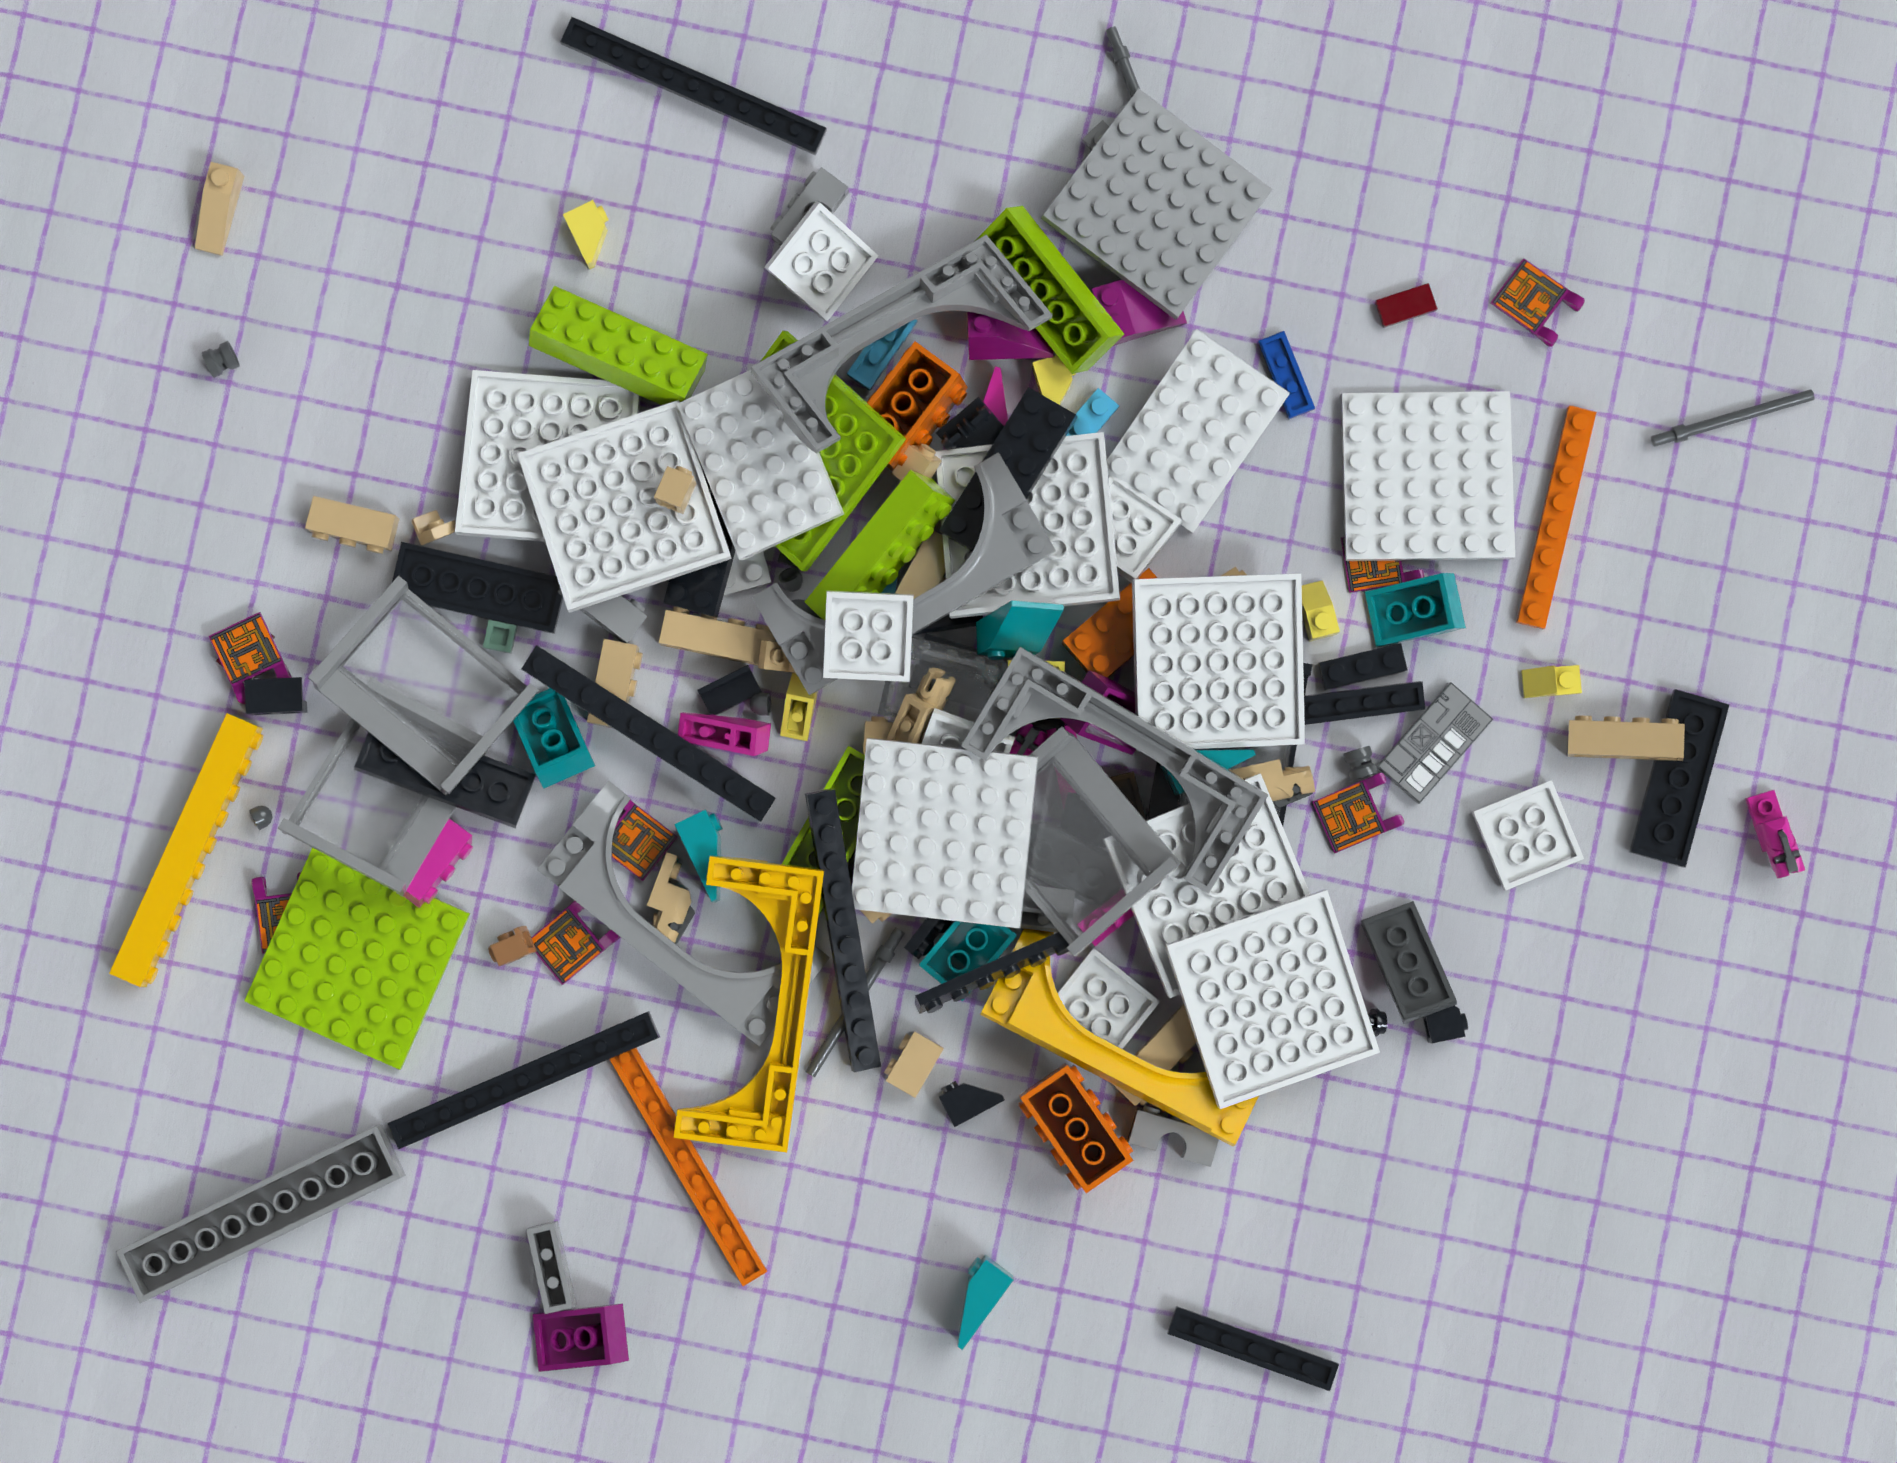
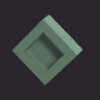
M488 620L483 648L512 654L518 626Z

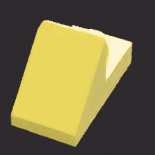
M1579 665L1547 666L1521 670L1524 698L1582 693Z

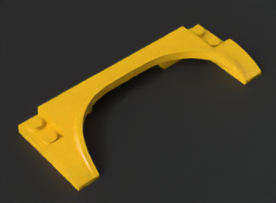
M723 856L709 857L706 885L723 887L739 893L751 901L771 924L780 947L782 977L773 1042L760 1070L745 1086L721 1100L702 1106L677 1109L674 1138L787 1153L824 870L768 863V861Z
M1024 928L1012 952L1054 934V932ZM1050 956L1046 957L1047 960L1036 967L1028 965L1020 969L1021 972L1014 977L1006 979L1004 976L997 980L980 1015L1233 1147L1236 1145L1259 1096L1219 1109L1206 1072L1179 1073L1156 1067L1085 1029L1071 1016L1059 998L1052 978Z

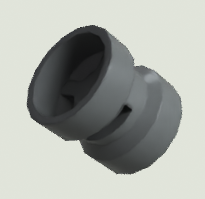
M228 341L221 343L218 349H208L202 352L205 364L213 378L222 375V372L227 368L233 370L240 367L238 358Z
M1370 746L1343 753L1345 762L1350 766L1349 776L1351 781L1378 773L1376 764L1372 763L1371 760L1372 751Z

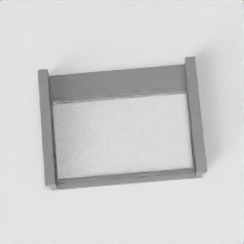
M400 576L391 583L308 677L313 682L316 690L445 795L451 793L539 691L531 683L526 686L408 589L407 582Z
M370 678L366 685L426 735L470 751L483 737L373 678ZM351 718L289 820L283 818L278 829L285 835L288 834L392 889L403 897L456 807L354 770L368 731Z
M1060 727L1029 755L1038 757L1025 891L1069 943L1067 949L1073 956H1076L1174 871L1181 862L1072 733L1067 732L1064 727Z

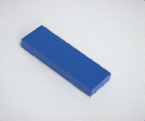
M1285 331L1259 340L1257 343L1272 380L1290 392L1282 404L1288 420L1315 410L1314 403Z

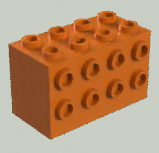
M916 341L903 353L900 361L886 375L881 386L867 401L876 412L906 438L905 442L886 466L891 471H894L897 464L903 466L908 458L904 453L909 445L920 446L921 444H926L929 446L933 440L931 435L938 427L941 428L947 423L950 418L948 413L954 405L959 406L967 396L966 390L968 387L961 375Z
M1064 1063L1021 1093L1019 1097L1022 1101L1018 1105L1027 1119L1033 1116L1037 1121L1038 1125L1034 1129L1045 1143L1050 1140L1054 1146L1050 1152L1060 1167L1064 1164L1067 1165L1070 1172L1066 1175L1076 1190L1082 1187L1085 1193H1088L1134 1161L1129 1155L1133 1152V1149L1123 1136L1119 1138L1116 1136L1113 1130L1117 1126L1107 1112L1101 1114L1097 1108L1101 1103L1091 1089L1085 1091L1081 1085L1084 1078L1076 1066L1069 1067Z

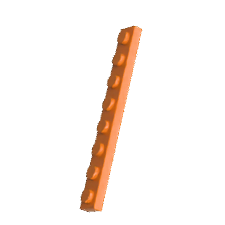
M1570 405L1567 407L1516 621L1518 624L1543 630L1546 627L1597 413L1595 411Z

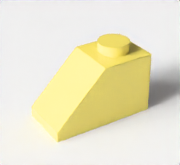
M591 200L563 214L589 270L595 268L608 231L605 222L609 221L602 205L596 207L594 201Z
M1057 355L1053 356V358L1032 362V370L1039 393L1061 405L1072 384V376L1076 375V373L1071 374Z
M1323 580L1302 585V617L1309 642L1334 636L1340 632L1333 603Z
M792 673L787 689L780 736L808 741L818 691L809 695L796 673Z

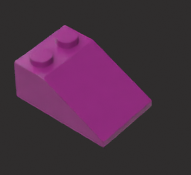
M1123 280L1092 288L1091 290L1092 294L1124 333L1113 346L1187 324L1184 311L1175 320Z
M967 312L969 360L1053 358V349L1036 328L1027 331L993 317Z
M1090 670L1082 680L1083 684L1135 714V692L1108 677ZM1060 718L1080 736L1133 755L1136 751V748L1094 724L1077 719Z
M623 1303L562 1310L548 1314H532L539 1372L611 1365L629 1361Z

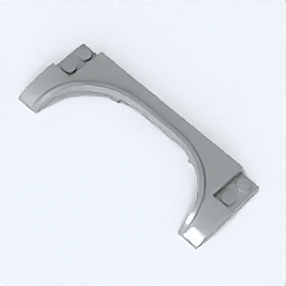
M985 235L751 367V373L784 414L783 421L808 448L818 453L841 439L840 435L829 423L826 415L825 400L829 385L843 363L864 347L910 321L936 312H974L996 318L1027 331L1051 319L1052 314L991 239Z
M999 452L974 466L984 495V520L978 542L967 561L958 571L939 585L913 599L912 635L1056 552ZM778 583L753 596L769 629L809 695L838 679L823 678L826 620L814 617L796 606L785 595Z
M1020 647L961 747L986 761L994 748L1009 734L1029 723L1049 718L1082 720L1094 724L1163 765L1173 774L1184 789L1190 801L1195 820V845L1184 879L1209 894L1267 799L1268 794L1067 673Z
M608 781L537 870L760 1047L775 1028L782 977V962L764 970L741 973L728 972L707 966L686 953L633 909L621 892L612 863V841L615 827L624 807L631 798ZM814 946L810 983L830 958L817 946Z

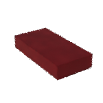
M1429 283L1375 301L1383 328L1435 312L1438 309Z

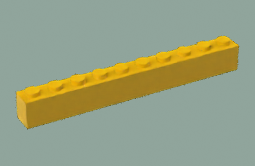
M226 713L109 974L138 987H147L148 983L152 984L158 973V968L155 967L159 958H164L170 947V942H167L171 932H175L181 923L182 917L179 914L183 905L187 906L193 896L194 891L191 890L195 879L199 880L204 872L205 864H203L205 856L207 853L211 854L216 845L217 838H214L218 827L222 828L227 821L229 815L226 812L230 801L234 802L239 794L240 786L237 785L241 776H246L250 770L252 761L249 759L253 750H258L262 743L264 735L261 732L263 728Z

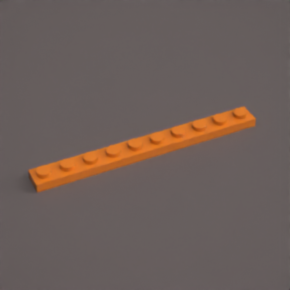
M634 1048L609 1059L742 1286L768 1272L692 1141L674 1138L676 1114L638 1049Z

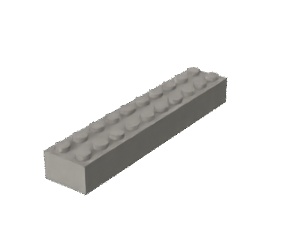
M379 1124L117 1250L116 1253L139 1303H142L404 1177L406 1174L383 1125Z

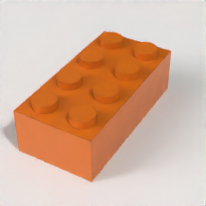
M1148 568L1141 574V576L1138 579H1151L1157 577L1150 570V568ZM1132 583L1120 592V600L1109 601L1062 641V645L1086 673L1090 670L1105 677H1110L1134 656Z

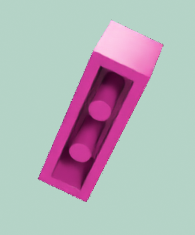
M448 819L407 888L404 897L418 908L424 902L429 904L438 892L436 887L442 880L447 882L455 872L456 868L453 866L459 859L465 860L472 851V835L451 819Z

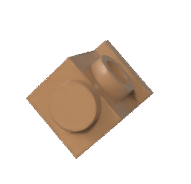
M527 926L513 929L515 935L513 931H509L498 936L499 942L490 945L488 948L492 960L498 963V966L507 965L537 952Z

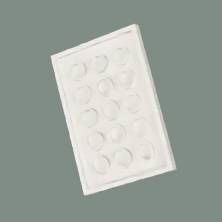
M1196 329L1107 459L1108 475L1130 484L1180 518L1182 520L1181 525L1194 533L1290 392Z
M751 370L677 404L740 560L747 559L844 515L820 453H815L808 448L783 421L784 414L752 375Z

